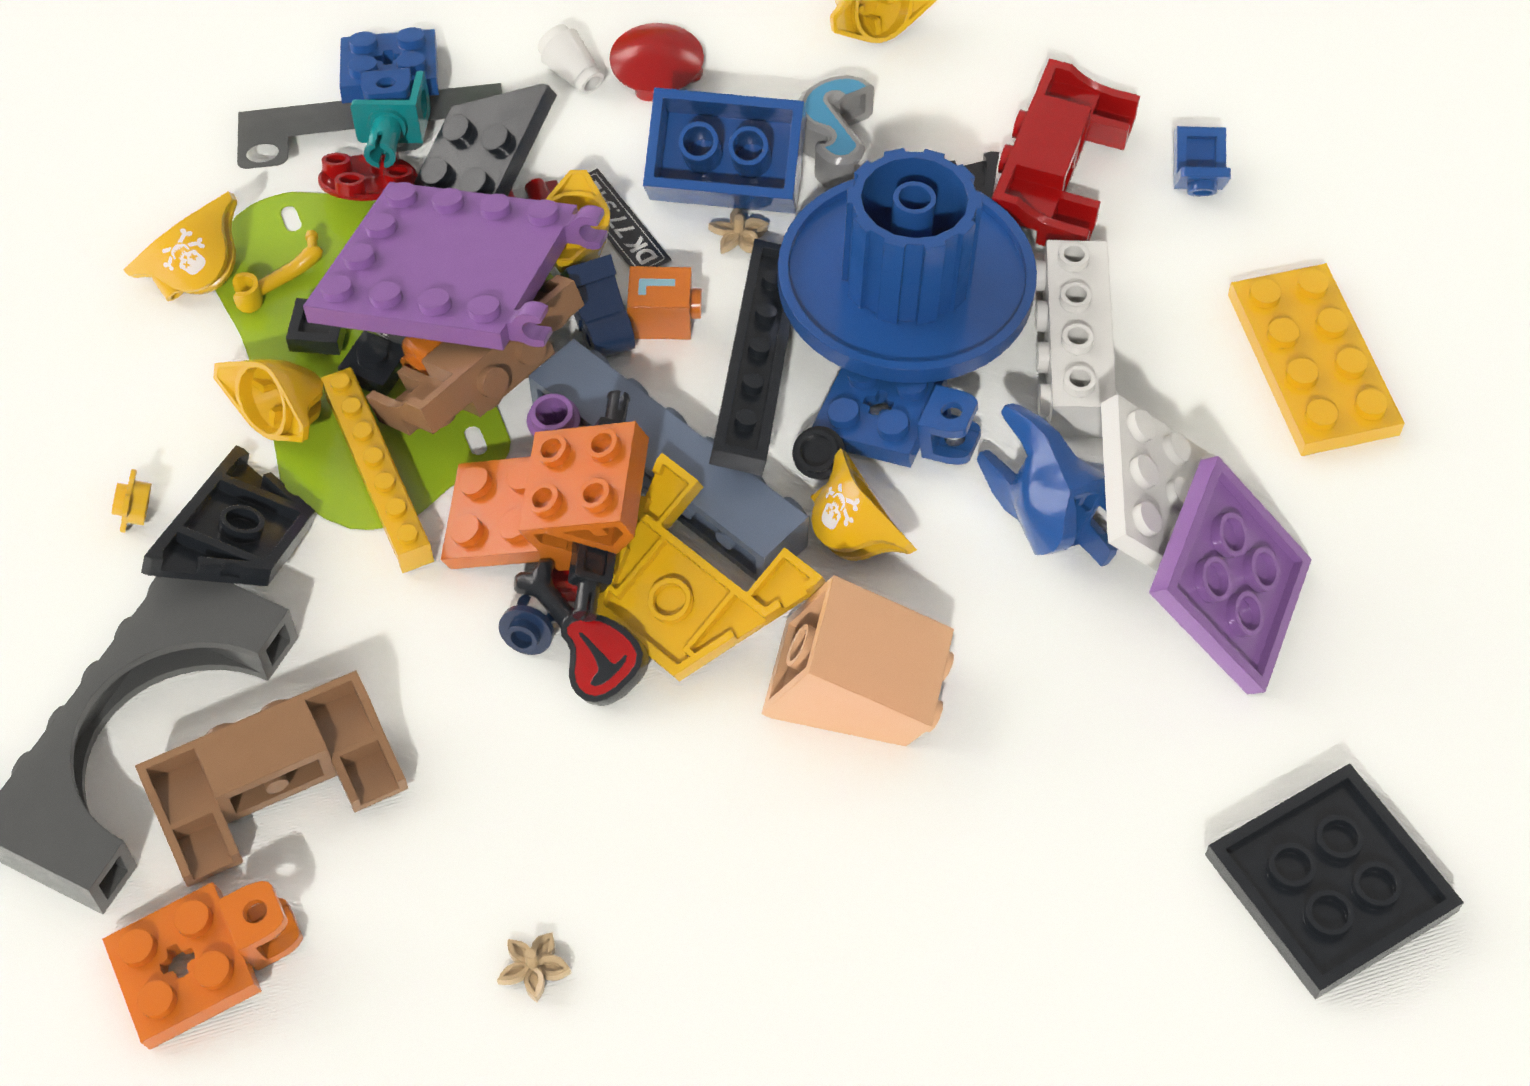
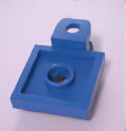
M408 27L392 33L374 34L363 31L348 37H340L339 89L342 104L352 103L355 99L410 100L417 71H425L429 96L439 95L438 50L435 29L422 30L417 27Z
M842 367L812 427L824 426L834 430L843 439L846 452L911 468L919 449L921 450L922 458L953 465L966 464L970 461L981 437L980 426L973 421L978 411V400L967 392L949 388L947 380L928 383L887 382L865 377ZM876 404H888L891 410L882 409L878 415L871 414L870 407ZM951 408L961 410V415L951 414ZM963 437L965 439L958 446H950L945 442L948 438Z

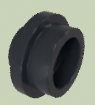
M814 426L806 429L797 437L793 445L792 457L795 466L803 475L814 480H824L830 478L835 454L840 448L846 452V447L843 439L834 430L824 426Z

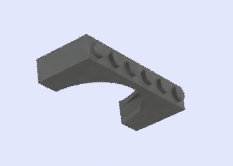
M155 577L148 588L146 598L132 616L125 618L120 623L115 632L114 640L99 660L93 661L86 668L80 685L66 704L59 706L51 714L46 730L32 749L23 753L15 762L10 778L0 790V863L104 915L138 865L124 840L100 825L90 814L87 805L85 775L90 753L98 735L110 718L127 701L148 687L171 677L196 671L227 670L253 675L269 681L299 638L290 610L233 583Z

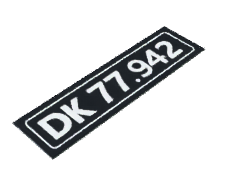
M599 169L588 172L610 211V226L607 239L629 267H660L672 261Z

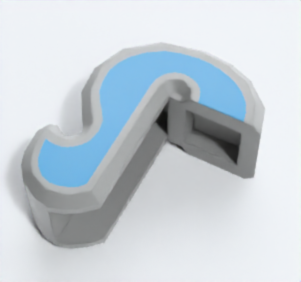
M849 75L834 76L821 80L802 92L799 98L800 101H804L807 115L803 152L815 159V178L827 189L854 179V172L860 167L858 162H860L864 155L865 146L850 126L868 119L873 114L874 86L865 79Z

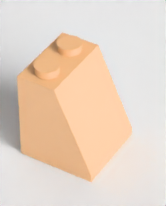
M833 575L787 618L761 714L771 719L906 747L925 732H931L941 717L943 702L939 700L942 682L948 676L954 661V654L949 651L954 628Z

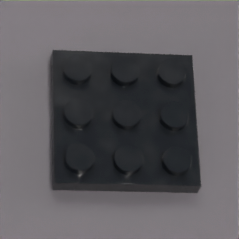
M1350 763L1208 845L1205 853L1206 858L1315 1000L1455 915L1464 904L1459 895Z

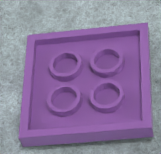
M1219 456L1202 459L1199 462L1149 594L1247 695L1264 693L1267 690L1312 559Z

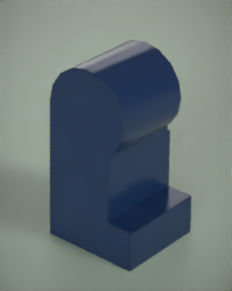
M611 254L568 267L560 274L563 277L574 280L584 302V306L574 314L579 332H582L588 350H597L605 358L635 349L632 325L615 278L617 272Z

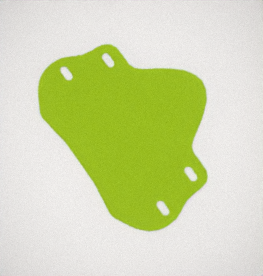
M288 192L262 199L248 206L235 216L232 221V236L236 249V262L228 280L215 291L241 336L249 360L275 359L289 361L310 369L320 378L338 372V366L364 330L347 328L340 355L290 352L286 342V335L296 298H309L376 201L346 200L326 193ZM283 208H295L301 222L300 229L297 231L287 230L281 216ZM308 230H315L318 234L317 245L323 250L321 259L300 276L262 296L263 304L257 311L252 313L241 312L236 307L233 295L236 293L232 284L234 276L237 273L249 272L254 274L258 280L262 279L298 256L307 247L306 232ZM549 273L545 280H550L554 276ZM367 331L375 335H378L376 332ZM400 378L388 394V397L396 399L406 390ZM361 388L417 515L428 508L450 487L455 485L458 464L506 459L509 454L511 440L497 406L487 411L481 417L461 410L450 424L440 428L435 434L420 428L411 435H407L378 421L366 398L370 392ZM323 389V395L320 399L321 413L310 424L309 438L304 442L273 440L279 478L290 493L299 496L318 515L326 520L349 529H382L381 521ZM475 426L480 429L487 445V450L483 454L476 455L471 452L464 435L465 430L469 427Z

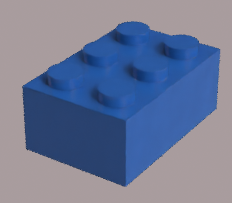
M654 87L643 187L649 200L796 214L807 121L804 101Z

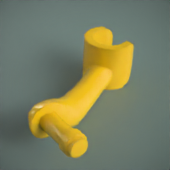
M308 230L306 232L307 247L298 256L262 279L258 280L254 274L249 272L237 273L234 276L232 284L236 293L233 295L236 307L241 312L252 313L257 311L263 304L262 296L300 276L321 259L323 250L317 245L318 234L315 230Z

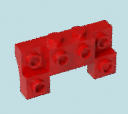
M1049 58L1028 111L1020 109L1017 114L1012 132V138L1016 139L1014 145L1005 144L998 165V173H1001V176L993 193L992 200L1004 208L1019 226L1036 230V244L1046 246V240L1090 241L1098 221L1101 201L1069 193L1067 189L1086 141L1124 151L1137 117L1141 96L1102 85L1081 73L1074 65Z

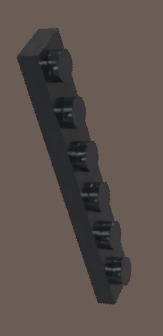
M755 238L750 255L709 464L763 476L791 323L784 312L778 292V258L781 244Z

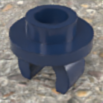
M524 594L518 599L516 606L508 608L503 613L498 629L503 641L513 650L522 654L537 655L545 652L550 647L554 639L553 625L555 620L548 612L545 615L540 610L528 606L531 596Z

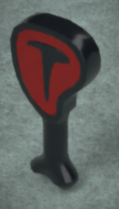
M549 558L540 559L533 571L520 572L514 577V590L518 594H525L536 598L559 625L561 636L570 649L569 680L575 693L588 704L605 706L618 701L641 681L648 670L649 656L645 646L629 629L608 617L597 615L596 620L590 622L582 621L583 616L579 620L575 619L572 616L574 608L554 585V561Z

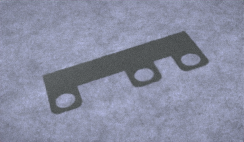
M501 83L439 89V95L429 96L431 111L428 121L446 119L452 106L502 94ZM341 100L238 112V167L253 169L284 164L288 160L289 136L355 129L350 109L351 103L342 104ZM408 143L398 146L396 152L416 150L423 143ZM261 144L274 145L279 150L276 157L265 162L249 160L247 152Z

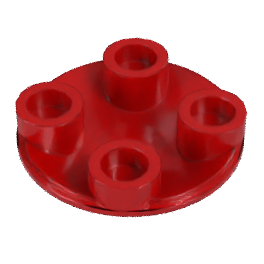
M648 23L631 28L618 37L610 50L609 61L613 74L622 84L635 90V94L640 100L652 102L654 87L680 89L689 83L700 80L703 76L704 52L699 40L688 30L668 23Z
M396 152L394 164L388 168H384L386 154L382 155L380 168H376L365 160L364 154L349 156L345 153H330L321 159L322 170L318 175V185L324 192L337 198L354 201H376L389 182H408L414 185L417 171L411 164L399 158V152Z

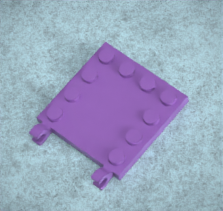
M389 182L303 305L307 322L504 350L509 340L522 342L532 347H543L553 333L552 327L539 326L537 324L542 323L548 312V305L533 300L567 243L577 244L592 250L602 247L608 237L607 231L597 230L590 226H598L604 216V209L595 205H586L578 211L577 205L557 203L546 199L533 200L508 197L503 194L460 191L456 188L443 189L413 185L408 182Z

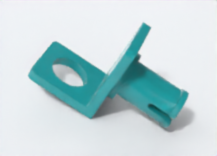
M425 71L416 72L410 100L355 99L352 101L350 109L356 137L359 142L367 143L364 148V158L370 165L380 168L382 155L386 154L384 168H388L396 160L398 143H423L431 111Z

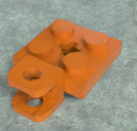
M211 882L106 936L102 940L140 1042L151 1050L262 992L252 966L259 971L289 955L300 945L303 935L289 903L283 898H278L275 888L269 882H254L226 896H223L219 887L214 882ZM182 952L186 955L194 953L195 958L187 963L189 973L185 976L179 977L173 971L168 972L169 965L178 954Z

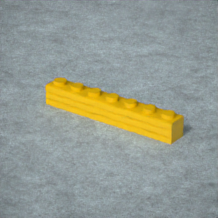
M349 367L321 377L326 399L332 408L398 560L402 574L435 562L430 542L353 369Z

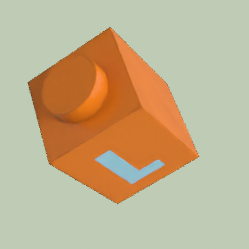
M630 266L627 314L635 339L691 340L692 319H701L702 288H692L691 267Z

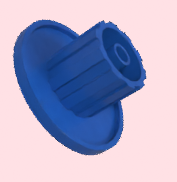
M900 148L885 151L883 157L873 162L867 160L854 172V179L843 182L820 194L798 213L788 227L779 250L778 292L784 312L799 336L813 350L839 367L865 377L887 382L928 383L959 377L987 365L999 357L1018 338L1030 316L1036 290L1037 269L1032 247L1014 218L997 202L982 192L975 190V176L963 164L956 165L945 159L944 153L924 149L923 152H910Z

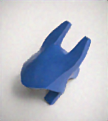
M1011 403L1005 405L1001 414L1021 441L1027 457L1016 474L990 450H984L979 453L976 460L992 494L1003 509L1020 522L1034 555H1050L1067 550L1071 546L1080 545L1101 567L1108 565L1116 555L1118 548L1108 543V534L1093 519L1099 506L1106 511L1104 464L1093 463L1077 457L1060 433L1041 416L1018 404Z

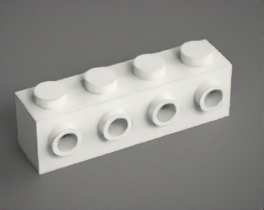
M1046 240L1043 261L1035 260L1037 269L1035 291H1042V301L1036 300L1034 327L1035 332H1044V342H1037L1036 372L1045 373L1046 384H1039L1038 415H1046L1047 422L1062 437L1103 438L1101 403L1117 395L1108 241Z

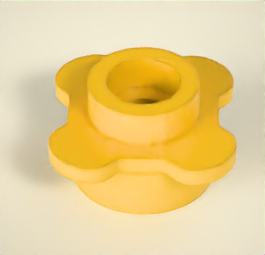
M131 469L128 484L117 482L111 514L122 516L120 532L126 533L128 523L144 526L152 483L137 481L136 469Z

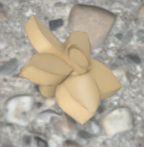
M736 208L730 213V223L725 221L708 223V229L717 235L723 236L720 240L721 254L734 249L737 245L743 251L751 253L754 239H759L766 233L769 223L759 218L746 219L745 214L739 208Z
M553 933L538 936L532 942L531 948L522 941L507 939L508 952L514 963L503 969L497 978V982L499 985H513L524 980L527 994L538 1003L545 989V979L550 981L563 979L571 974V969L561 957L554 955L555 942Z

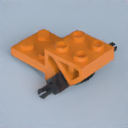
M619 390L608 392L605 417H600L594 426L535 432L531 456L458 464L440 560L450 569L532 563L539 562L540 559L549 558L554 561V568L557 571L569 570L568 583L578 586L572 616L577 620L583 616L582 621L585 622L596 620L599 592H604L612 583L616 554L629 544L635 537L649 437L636 421L626 422L630 395L624 392L620 397L621 391Z

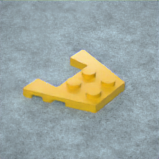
M661 453L653 466L652 471L655 475L646 496L640 497L635 537L625 548L616 554L612 583L604 592L599 594L596 613L617 621L629 629L645 646L648 656L680 682L811 597L826 581L823 576L784 547L748 591L741 589L668 531L704 487L695 477Z

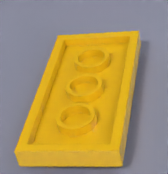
M1327 263L1231 282L1228 297L1301 456L1400 436L1405 422Z

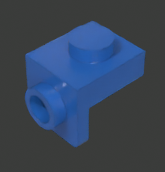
M1176 127L1174 131V189H1187L1188 195L1197 197L1212 196L1217 194V190L1224 189L1231 179V168L1226 167L1227 127Z

